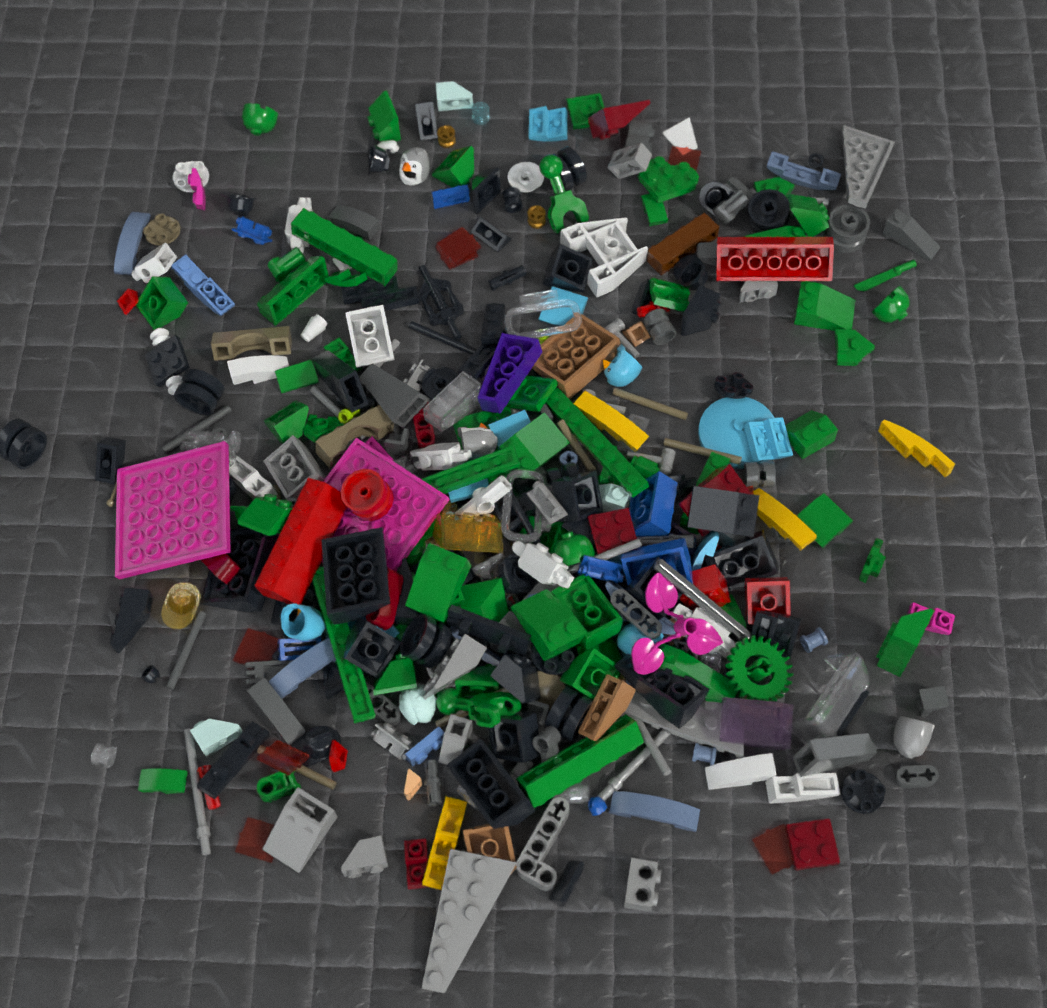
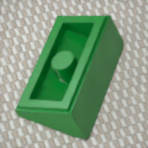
M312 360L275 371L281 393L319 382Z

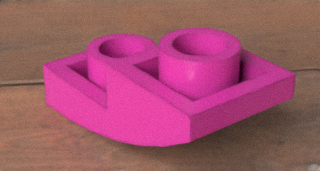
M192 168V173L188 175V185H190L193 191H197L193 193V203H195L198 209L205 210L206 197L204 185L196 168Z
M913 602L909 606L908 614L929 608ZM939 608L933 609L935 611L925 630L950 635L955 615Z

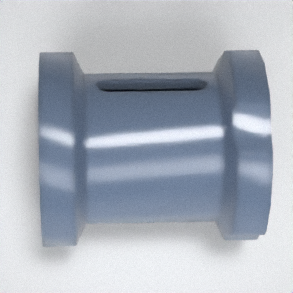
M565 451L560 455L561 472L563 465L571 462L575 463L579 471L577 454L572 451Z
M820 627L816 628L814 632L800 637L801 645L807 653H810L812 649L820 645L828 644L827 637Z
M695 743L692 761L699 760L714 765L717 747L713 746L711 748Z

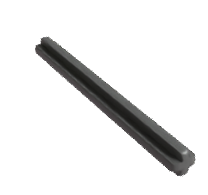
M663 559L655 562L654 569L658 573H661L664 578L739 640L742 641L743 638L747 637L749 641L751 632Z

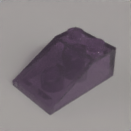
M723 697L719 741L771 750L791 749L793 705L772 701Z

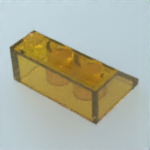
M443 511V514H437L433 538L441 548L446 550L503 553L501 522L495 515L483 514V516H475L474 513L470 512L457 515L451 511Z

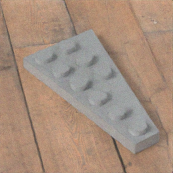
M843 125L842 141L847 201L856 207L866 209L895 142Z
M639 692L634 693L628 708L621 715L627 714L632 719L651 724L653 728L669 730L670 734L695 743L717 747L718 751L731 752L736 754L735 757H744V727L739 706L740 699H734L732 704L710 702L704 699L692 719L680 729L664 719Z
M450 849L422 989L445 993L517 862Z

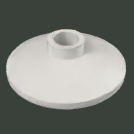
M532 162L518 163L508 173L509 184L511 187L518 188L520 192H532L538 189L544 181V176L541 174L539 166Z

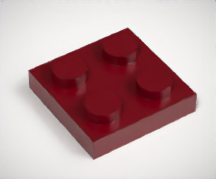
M629 508L588 516V523L597 555L637 539Z
M830 818L792 823L785 826L795 870L838 865L840 863Z

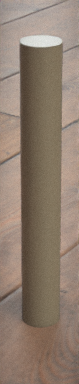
M562 419L556 423L587 471H594L596 468L565 421Z

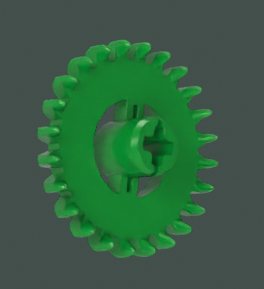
M755 635L749 638V641L745 637L742 639V643L738 641L735 647L730 649L731 654L727 656L730 662L725 665L730 671L726 675L732 677L729 683L736 685L734 687L735 692L741 691V698L746 695L748 702L754 699L757 705L761 701L764 705L769 704V702L775 703L777 698L781 699L784 697L782 693L789 691L785 686L791 685L792 681H788L787 678L792 677L794 674L787 672V670L792 668L793 665L785 664L790 658L789 656L781 657L785 649L776 650L779 643L770 646L771 638L763 643V636L755 640ZM749 657H761L754 661L752 664H750L749 667H745L746 661ZM772 674L770 682L766 685H757L747 677L749 676L754 681H761Z

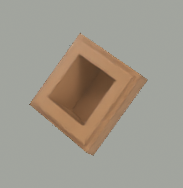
M642 321L636 322L622 331L634 347L650 338Z

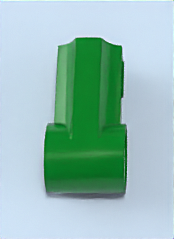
M295 247L283 257H276L270 260L267 267L276 282H282L292 270L306 261V258L300 249Z

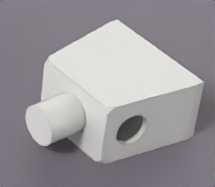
M165 242L138 262L134 268L135 270L132 271V276L136 281L142 279L145 283H148L152 276L159 277L166 273L177 256Z

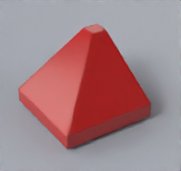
M129 288L117 300L125 315L138 303V292Z
M335 739L332 740L329 754L330 766L333 772L345 769L348 750Z

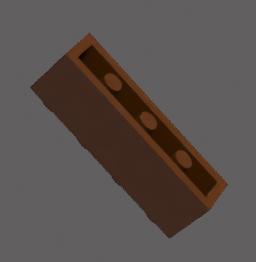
M706 213L696 216L690 223L681 226L672 235H667L657 245H652L647 252V262L662 276L674 268L681 258L696 253L698 243L712 242L717 239L719 226Z

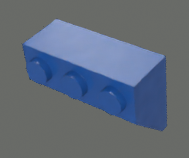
M659 471L646 478L649 484L647 489L630 499L629 512L636 537L666 536L671 530L678 483Z
M685 538L638 547L622 554L621 562L628 585L635 576L657 557L663 559L693 584L691 560Z

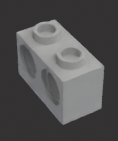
M642 143L614 151L608 168L618 179L646 171L652 154Z
M631 858L624 908L651 912L652 905L657 906L659 892H654L655 883L660 884L662 871L657 869L658 862ZM641 870H648L651 877L643 879L640 877L639 872ZM638 892H644L647 894L648 899L646 901H639L635 895Z

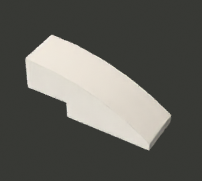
M277 355L251 356L227 361L234 385L251 380L256 384L277 378L275 371L289 366L287 356Z
M235 456L229 461V477L253 500L257 497H264L265 494L278 495L272 484L261 477L255 468L240 457Z
M769 753L705 767L708 790L752 785V782L766 781L776 776L773 754Z
M796 773L794 776H774L765 782L769 803L807 801L840 795L836 773H817L805 777H800L799 773Z

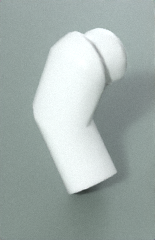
M394 140L382 141L376 145L385 150L389 149L391 153L399 150V146Z

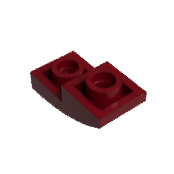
M426 838L404 841L408 890L428 888V886L422 885L429 862Z

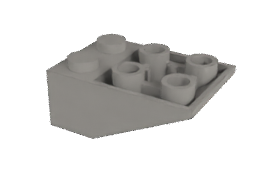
M466 634L460 639L456 638L450 644L442 662L434 669L435 675L426 683L423 689L426 691L423 699L429 698L454 683L456 679L469 673L477 666L486 647Z
M297 788L284 806L263 850L300 873L337 819L335 811L302 789Z

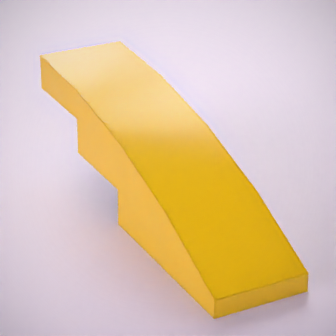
M584 391L573 403L601 431L603 429L606 430L618 442L621 439L634 452L649 437L620 412L587 391Z
M885 419L881 422L878 432L905 459L912 455L925 468L932 464L944 477L952 472L955 463L925 439Z
M760 488L751 493L759 495L757 515L770 529L774 527L785 540L789 538L800 551L816 539L817 535L774 497Z
M450 797L445 798L422 885L442 890L450 849L455 850L467 806L466 801Z

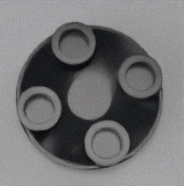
M735 372L732 375L717 376L715 379V390L725 397L742 399L750 396L753 392V385L744 378L742 373Z
M534 645L531 648V658L534 665L545 674L559 675L568 670L574 659L571 648L546 661H543Z
M863 769L847 775L841 784L843 801L851 810L857 813H873L884 802L885 786L876 776Z

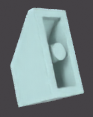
M454 81L436 83L438 111L473 108L471 92Z
M612 483L599 485L603 511L609 512L628 508L631 496L623 487Z
M214 719L200 721L190 730L206 757L236 740L243 732L239 724Z

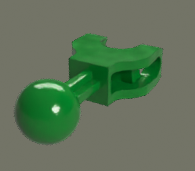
M546 155L540 161L539 170L544 177L550 179L555 194L550 196L551 206L548 209L547 218L552 230L558 234L564 229L563 217L566 212H572L579 223L588 222L589 215L585 203L581 199L574 197L571 190L565 191L560 177L563 169L561 159L556 155Z
M446 688L436 698L437 708L442 714L453 715L459 710L469 711V719L475 720L478 726L489 728L501 722L500 716H512L521 709L520 701L508 692L479 693L472 698H464L458 690ZM507 700L511 702L513 708L505 706V701Z

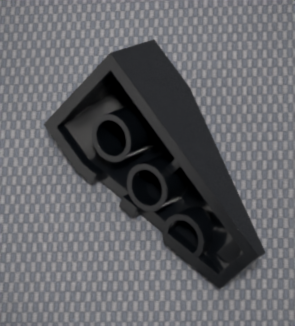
M627 654L615 664V668L664 719L679 729L692 719L710 690L692 677L685 675L683 678L672 674L673 670L668 668L665 671L658 668L649 674H638L634 670L630 654Z

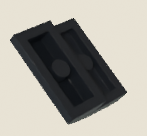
M758 610L751 636L755 635V640L763 636V643L771 638L770 646L779 643L776 650L785 649L781 657L789 656L791 658L801 618Z

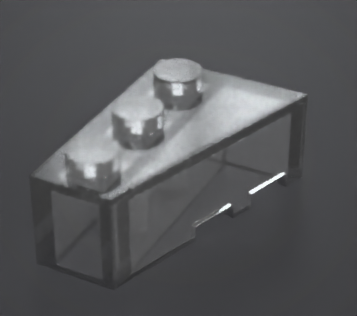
M462 371L423 408L424 419L441 432L445 431L480 407L477 397L481 389V383Z

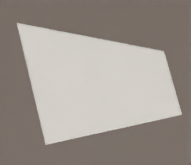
M690 117L662 132L683 156L698 148Z

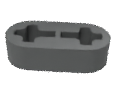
M931 765L903 766L897 771L895 781L902 788L930 787L938 780L939 773ZM928 771V774L932 775L933 777H931L930 781H928L927 777L919 776L924 775V773ZM903 773H906L907 776H914L908 782L905 781V778H901Z

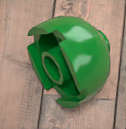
M254 103L244 105L242 120L244 126L251 131V134L261 136V134L272 131L276 126L278 113L267 106L266 109L260 108V104Z
M899 285L871 313L885 323H892L895 320L900 322L908 315L906 310L910 306L909 296Z
M573 531L562 534V539L555 543L552 552L563 558L562 562L567 566L581 562L580 560L583 559L584 555L591 557L596 555L591 541L582 534L574 535Z

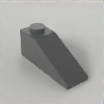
M896 208L886 220L883 235L928 261H931L939 251L940 246L911 216Z

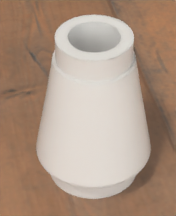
M316 314L310 318L300 336L309 343L326 330L325 327L328 324L321 316Z

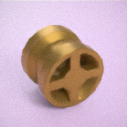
M444 125L438 129L439 145L442 148L453 147L456 143L454 128Z
M534 205L528 209V224L534 229L542 228L546 223V211L542 206Z

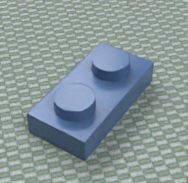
M437 727L405 754L407 761L412 767L416 763L421 764L428 757L427 754L433 749L438 750L442 747L445 732L440 727Z

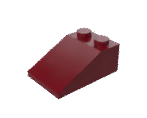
M650 100L603 108L588 117L593 139L600 138V140L610 138L611 135L618 134V130L625 127L651 103Z
M730 464L715 469L698 485V487L751 494ZM692 492L679 503L687 516H689ZM697 529L702 537L711 532L710 530Z

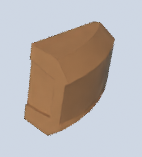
M485 824L463 830L468 853L516 862L508 826L493 829L490 824Z

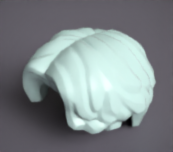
M417 684V688L402 690L401 694H399V709L412 725H416L418 722L428 723L436 710V697L434 695L423 699L426 693L423 690L425 687L423 684Z

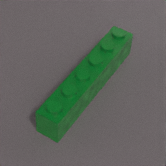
M303 208L291 222V231L294 236L361 273L365 272L366 276L384 286L397 272V259L393 255L386 254L378 247L366 243L362 238L350 234L346 229L339 228L331 221L319 217L313 211Z
M627 714L621 716L597 741L585 737L517 777L516 781L519 788L534 808L543 805L550 798L563 793L565 789L580 783L587 776L600 771L602 767L617 761L622 755L635 750L639 745L643 744L644 741L637 722Z

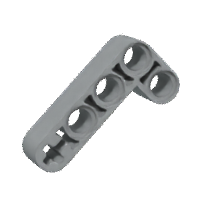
M556 797L550 802L516 863L518 876L543 891H550L556 885L555 870L543 863L569 816V803L562 797ZM561 806L563 807V811H559L556 820L554 818L556 815V809H559ZM545 825H552L555 830L551 833H546L543 831V827ZM541 844L544 849L541 852H534L532 846ZM524 863H529L533 868L529 872H524L521 870V866ZM544 874H549L553 879L549 883H543L540 877Z

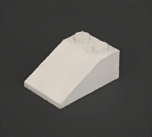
M383 305L345 312L356 367L393 361L394 355Z

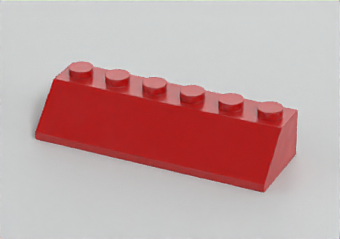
M717 237L716 281H832L833 237Z
M311 478L307 479L255 584L263 596L287 604L295 603L301 605L323 559L321 539L334 536L347 509L342 501L339 490L325 482Z

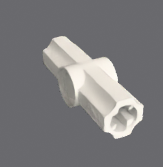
M501 475L487 487L477 488L472 494L473 498L455 512L456 518L461 524L467 526L480 514L486 515L491 513L495 508L494 503L512 489L511 484Z

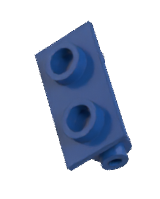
M238 217L236 221L238 227L232 228V231L237 232L238 236L254 239V242L264 245V243L272 241V239L268 238L272 233L269 227L256 223L254 229V221L245 217Z
M584 555L577 574H584L586 577L589 575L592 578L605 581L612 580L617 584L623 581V574H621L623 565Z

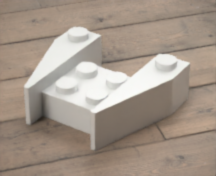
M627 218L577 223L561 230L560 244L578 252L588 249L598 263V267L589 270L587 285L596 298L613 291L646 262L648 247L645 246L641 249L635 247L626 234Z

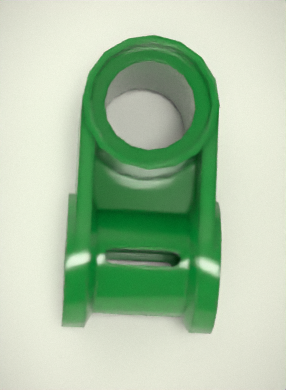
M287 767L260 779L256 788L261 800L270 803L282 797L292 795L297 788L301 789V785L297 783L294 776V768ZM267 786L273 787L270 793L262 792Z

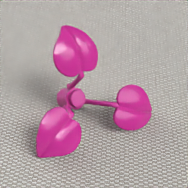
M656 573L650 579L645 592L647 606L654 613L664 610L665 614L677 618L674 625L676 633L655 644L650 638L637 640L631 651L633 667L636 673L649 674L656 671L664 660L663 651L657 647L680 636H687L686 643L688 648L697 655L706 654L723 643L718 632L706 620L700 618L684 619L683 615H678L668 610L677 603L678 593L675 586L664 578L661 573Z

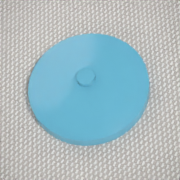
M748 397L742 399L722 398L711 404L700 419L698 436L701 447L742 457L740 465L731 462L730 465L734 469H744L745 462H753L744 424L765 421L774 418V416L767 407Z

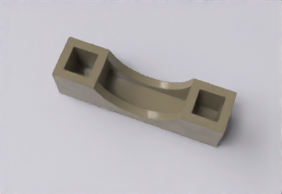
M290 326L215 332L211 341L214 361L234 359L240 353L249 350H265L271 355L291 354L292 338Z
M380 405L370 408L361 416L354 417L347 424L338 426L333 432L321 436L316 441V454L330 469L337 464L346 452V445L349 441L362 435L380 440L394 431V422L391 421Z

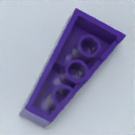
M505 333L501 334L477 397L482 411L501 414L542 354L539 339Z

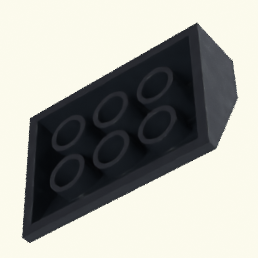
M383 527L321 539L326 611L334 625L356 621L391 604Z
M250 528L230 529V553L227 554L241 569L228 584L222 582L209 570L199 603L201 605L241 612H261L266 597L259 592L255 584L279 534L267 536Z

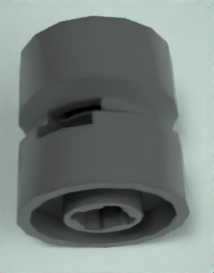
M655 309L649 312L643 319V323L648 332H650L655 345L666 344L676 336V330L673 324L669 322L670 319L664 309Z
M745 462V486L747 488H757L758 485H761L762 488L774 487V462H761L760 465L757 462ZM760 471H763V478H760Z

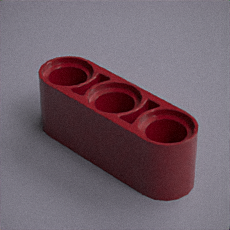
M427 402L424 408L413 417L419 449L436 444L429 402Z
M227 553L201 559L211 572L225 584H228L241 569Z
M388 566L391 604L366 615V620L382 630H388L394 623L403 585V576Z

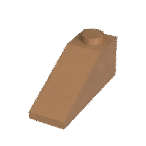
M607 674L578 733L593 741H597L625 712L636 689L624 681Z

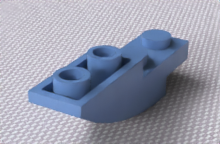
M184 255L171 265L175 273L184 281V285L219 316H222L235 306V303L211 278H208L187 255Z

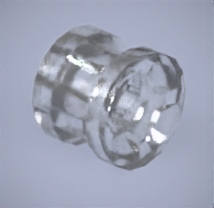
M97 743L92 751L91 763L95 765L103 764L104 767L110 768L116 758V747H105L104 744Z

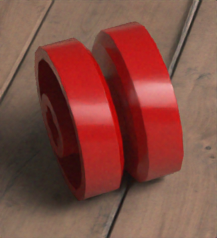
M372 469L354 471L346 478L341 489L342 501L346 507L363 521L381 519L389 512L394 500L391 487L379 473Z

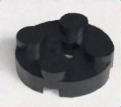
M441 367V369L432 368L425 373L422 379V392L430 399L429 401L446 406L449 402L455 400L460 393L459 376L448 367ZM437 383H445V388H438Z
M514 553L504 558L497 568L499 577L502 578L505 592L522 596L533 589L537 580L519 567L518 560L520 557Z

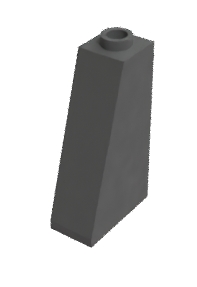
M373 363L359 377L391 421L403 428L430 400L424 394Z
M869 733L810 740L792 758L800 777H805L867 762L877 752Z

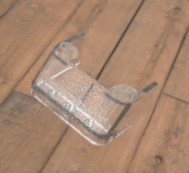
M857 652L826 656L824 660L836 672L807 717L783 720L782 724L805 744L813 739L836 737L837 730L861 693L868 688L870 676L863 657Z

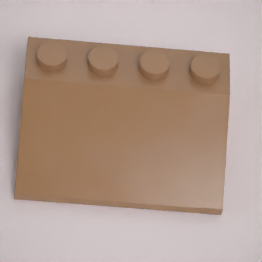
M577 313L541 344L542 354L532 369L542 378L556 379L558 382L557 387L570 400L604 370L603 359L611 362L615 358L617 348L621 345L620 339L581 313Z

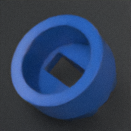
M592 797L588 802L589 811L593 816L599 815L607 809V805L601 797Z

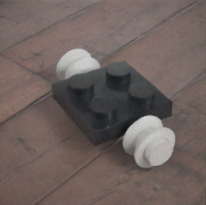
M157 328L150 334L155 348L147 352L145 356L155 385L161 387L166 384L169 387V394L174 395L178 385L182 384L183 376L178 375L189 369L190 366L180 337L174 335L170 338L167 329Z

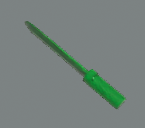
M911 260L896 266L891 270L857 283L854 287L859 291H867L901 275L906 270L916 267V261Z

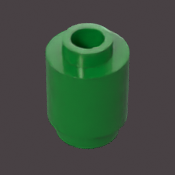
M635 455L631 461V465L645 479L660 471L658 463L643 456L638 457Z

